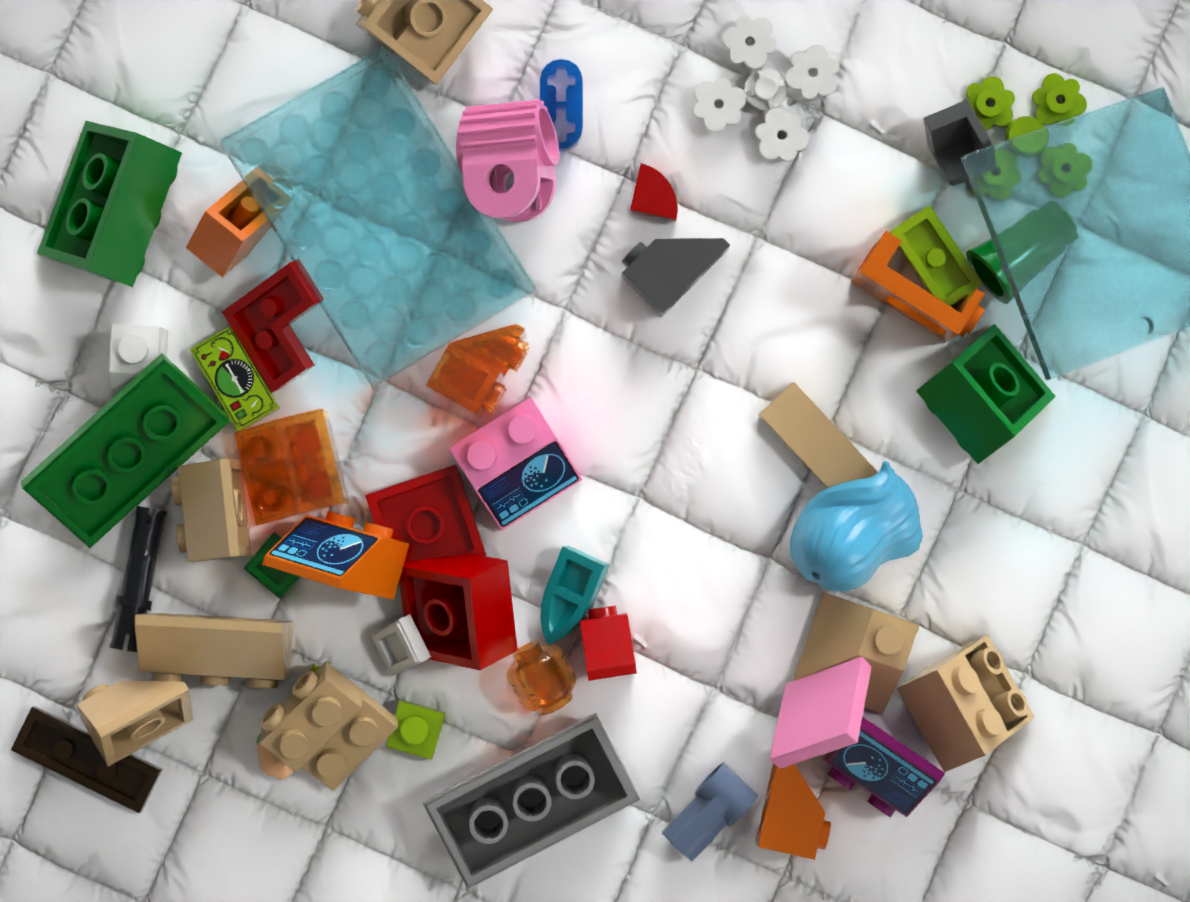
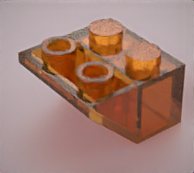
M513 324L450 342L429 378L426 387L480 419L486 410L494 414L507 391L506 386L501 384L507 371L510 368L517 372L530 350L529 343L525 341L527 337L525 328L518 324Z
M321 408L283 417L234 433L256 526L350 504L327 410Z

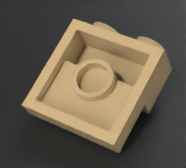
M361 0L356 7V11L361 16L355 25L390 53L400 57L432 84L437 85L493 11V8L484 0Z
M325 661L314 673L307 671L300 677L293 687L292 695L282 705L276 703L264 714L259 724L261 727L260 744L295 772L303 767L334 791L398 728V718Z

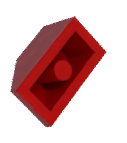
M616 605L588 609L589 619L580 621L588 681L637 674L628 614H617Z

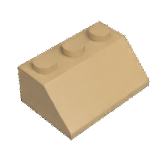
M169 613L135 615V633L139 671L153 672L152 681L181 682L182 674L201 675L200 684L228 686L230 677L249 678L248 687L277 688L278 680L290 678L294 621Z

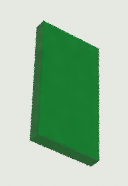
M161 353L21 481V486L34 500L91 548L178 469V466L183 465L230 422V419L210 397Z

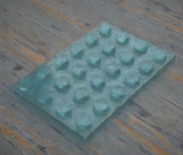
M386 47L356 62L222 138L220 141V145L289 256L298 265L319 299L322 309L372 388L536 290L535 285L493 218L479 212L468 200L463 185V174L459 170L455 157Z

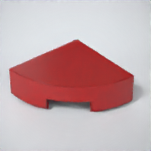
M641 163L630 211L676 222L678 206L671 184L658 170Z

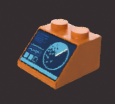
M327 511L326 519L306 515L265 554L262 565L339 589L394 600L409 543L392 539L394 529L365 522L364 529L361 530L353 527L356 518Z

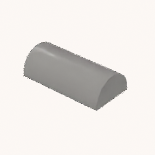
M594 713L423 802V806L467 889L639 801L640 797L597 713Z

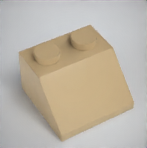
M225 458L178 466L179 477L172 478V493L175 505H182L184 524L177 525V541L180 553H187L188 562L252 556L242 461Z

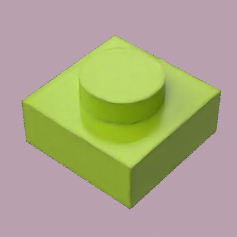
M400 699L395 713V717L398 718V728L388 737L386 747L432 760L446 712Z

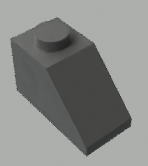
M724 238L655 239L648 247L640 242L621 261L627 267L622 272L621 278L663 317L728 251L730 244Z

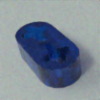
M557 59L548 63L541 72L540 101H544V106L548 109L553 125H556L557 110H566L567 125L575 126V132L567 133L566 141H558L559 152H564L576 147L582 138L583 79L581 71L576 64L570 60ZM558 70H566L567 78L575 79V85H569L566 88V101H557L556 87L548 85V79L556 78Z

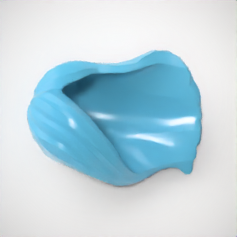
M884 461L880 471L870 478L844 482L821 491L804 507L791 535L790 556L798 571L806 580L816 582L822 589L844 592L855 590L865 585L880 565L887 561L912 555L919 550L923 538L919 507L913 491L895 473L887 461Z

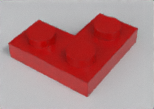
M299 260L288 263L222 311V314L272 393L284 388L315 366L290 324L324 301Z

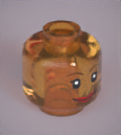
M534 640L518 648V651L512 654L515 660L507 668L506 679L524 709L538 711L540 715H547L564 707L573 699L571 692L576 687L577 677L559 646L554 644L540 646L538 640Z

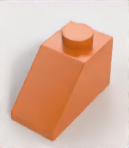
M256 168L204 212L185 248L223 278L250 254L290 205L294 197L259 168Z
M773 763L755 842L760 848L815 860L817 848L826 849L831 822L824 820L826 812L795 764L779 769Z

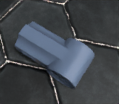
M724 762L718 765L695 790L694 794L696 796L662 831V834L691 862L714 840L726 825H733L758 798V794Z

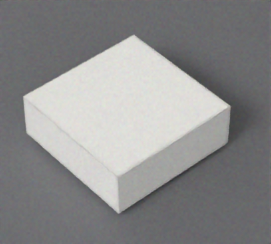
M410 614L371 633V637L391 677L431 658Z

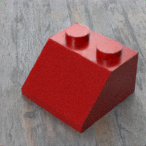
M463 554L404 562L399 580L403 617L411 615L431 656L429 660L482 670L518 651L508 560L477 554Z

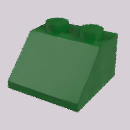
M995 324L916 390L926 403L928 409L941 420L956 438L959 446L977 464L1013 439L1056 397Z

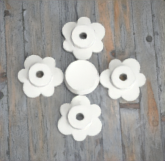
M741 15L737 18L735 26L725 29L722 34V43L730 50L729 58L732 63L741 64L745 62L749 68L757 70L748 76L744 91L738 87H731L730 81L725 77L718 78L714 84L709 81L699 83L694 91L697 103L694 104L692 112L696 118L704 119V125L707 130L714 133L720 132L726 127V124L736 125L740 122L741 113L739 110L744 107L747 98L754 107L761 110H769L765 116V123L759 124L755 129L756 137L761 140L759 144L761 156L767 160H774L780 156L783 161L790 162L796 157V151H801L808 146L810 135L805 128L801 127L803 119L798 113L787 115L783 109L776 107L784 101L787 94V85L791 89L801 90V95L807 100L814 99L817 94L828 96L834 93L838 84L834 75L839 70V63L834 58H828V52L822 45L815 44L808 47L805 53L796 52L792 55L790 60L792 68L787 71L785 79L778 71L772 68H761L767 61V54L773 53L777 47L776 40L770 37L773 32L772 23L765 17H758L752 21L749 16ZM751 39L754 45L748 46L745 41ZM814 70L817 76L811 77L808 72ZM719 101L723 104V107L716 108L714 103ZM782 132L785 134L786 138L780 140L777 137V134Z

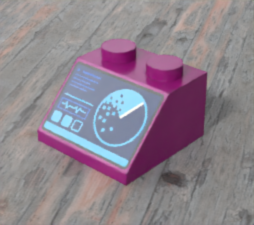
M862 717L858 743L826 753L823 757V760L832 766L827 775L849 790H852L857 783L869 791L871 796L867 802L890 818L895 811L908 817L945 775L939 768L864 717Z

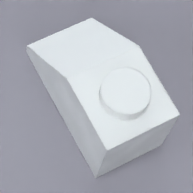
M111 324L109 378L112 398L161 353L167 357L168 330L160 326Z

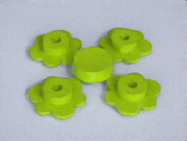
M1057 73L1047 75L1042 81V88L1035 90L1032 94V101L1038 105L1036 118L1021 116L1013 121V111L1010 106L1015 101V95L1010 90H1004V84L1000 78L989 76L982 81L981 85L972 83L968 86L966 90L968 101L985 131L991 129L993 125L996 127L1007 126L1005 143L1009 151L1000 150L996 153L993 151L995 167L993 170L997 173L996 177H992L988 171L969 179V181L973 182L971 191L974 195L984 196L986 194L992 201H1003L1009 194V187L1015 186L1019 181V174L1013 170L1015 166L1014 155L1020 158H1032L1039 154L1038 163L1041 169L1036 174V180L1041 185H1047L1049 195L1055 199L1066 197L1070 190L1079 192L1084 188L1085 180L1083 176L1090 170V161L1085 155L1075 154V149L1070 144H1064L1058 150L1055 148L1044 149L1047 143V132L1044 125H1051L1056 122L1060 127H1068L1073 122V117L1080 116L1087 108L1086 98L1078 93L1080 84L1077 80L1067 79L1065 81ZM1056 97H1061L1063 104L1057 103ZM986 100H991L993 107H988ZM1061 166L1066 168V174L1060 172Z

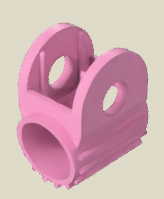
M537 99L466 107V110L462 111L463 115L457 130L456 157L459 170L463 174V185L468 200L479 212L490 217L501 218L511 222H527L537 218L546 211L553 200L556 190L555 165L559 163L558 140L548 109L544 106V101ZM513 172L514 183L511 189L507 191L506 180Z

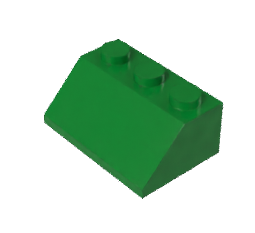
M86 120L37 254L96 276L133 287L137 275L144 266L145 253L153 231L159 225L161 210L168 190L176 179L177 166L182 152L139 133Z

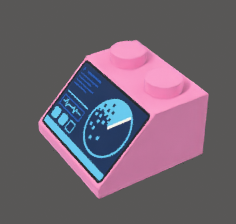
M531 397L449 447L469 482L501 530H504L582 481L576 468Z

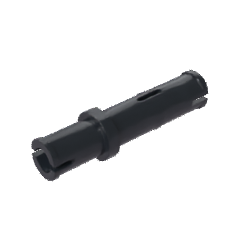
M136 506L135 510L136 516L121 595L116 597L115 605H118L112 642L109 648L123 650L125 636L129 634L127 651L137 652L135 615L147 613V610L151 611L152 601H149L164 519L167 515V511L154 509L151 524L148 525L149 508Z

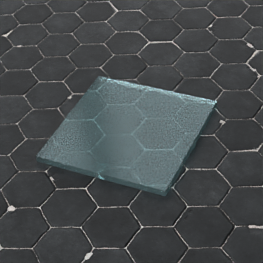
M1164 87L961 157L999 256L1001 271L1007 277L1046 381L1190 327V153Z

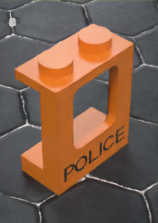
M885 231L874 243L851 279V282L945 342L958 335L963 338L966 333L970 334L985 309L978 305L985 293L975 289L962 299L955 310L887 266L902 240Z

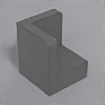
M968 99L923 118L928 147L949 185L955 186L995 169L991 140Z

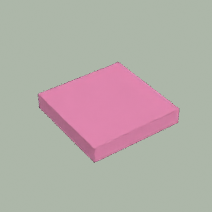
M863 657L785 684L770 754V760L779 769L858 743L872 668Z

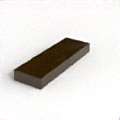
M36 706L31 707L11 748V751L137 813L143 811L163 770L134 754H130L116 763L107 766L87 731Z

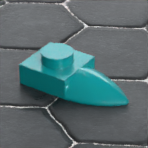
M569 545L562 546L546 585L541 603V625L546 643L552 644L565 637L581 621L587 609L593 608L610 564Z

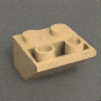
M988 634L979 637L926 667L897 687L899 694L944 772L987 755L1034 718L1025 696L1017 687L1004 664L1001 654L995 648Z

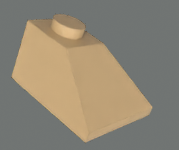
M823 592L792 681L863 657L872 666L864 708L883 714L904 672L920 625Z
M118 681L111 686L101 684L88 691L83 696V701L77 704L80 719L107 766L116 763L193 720L189 689L185 682Z

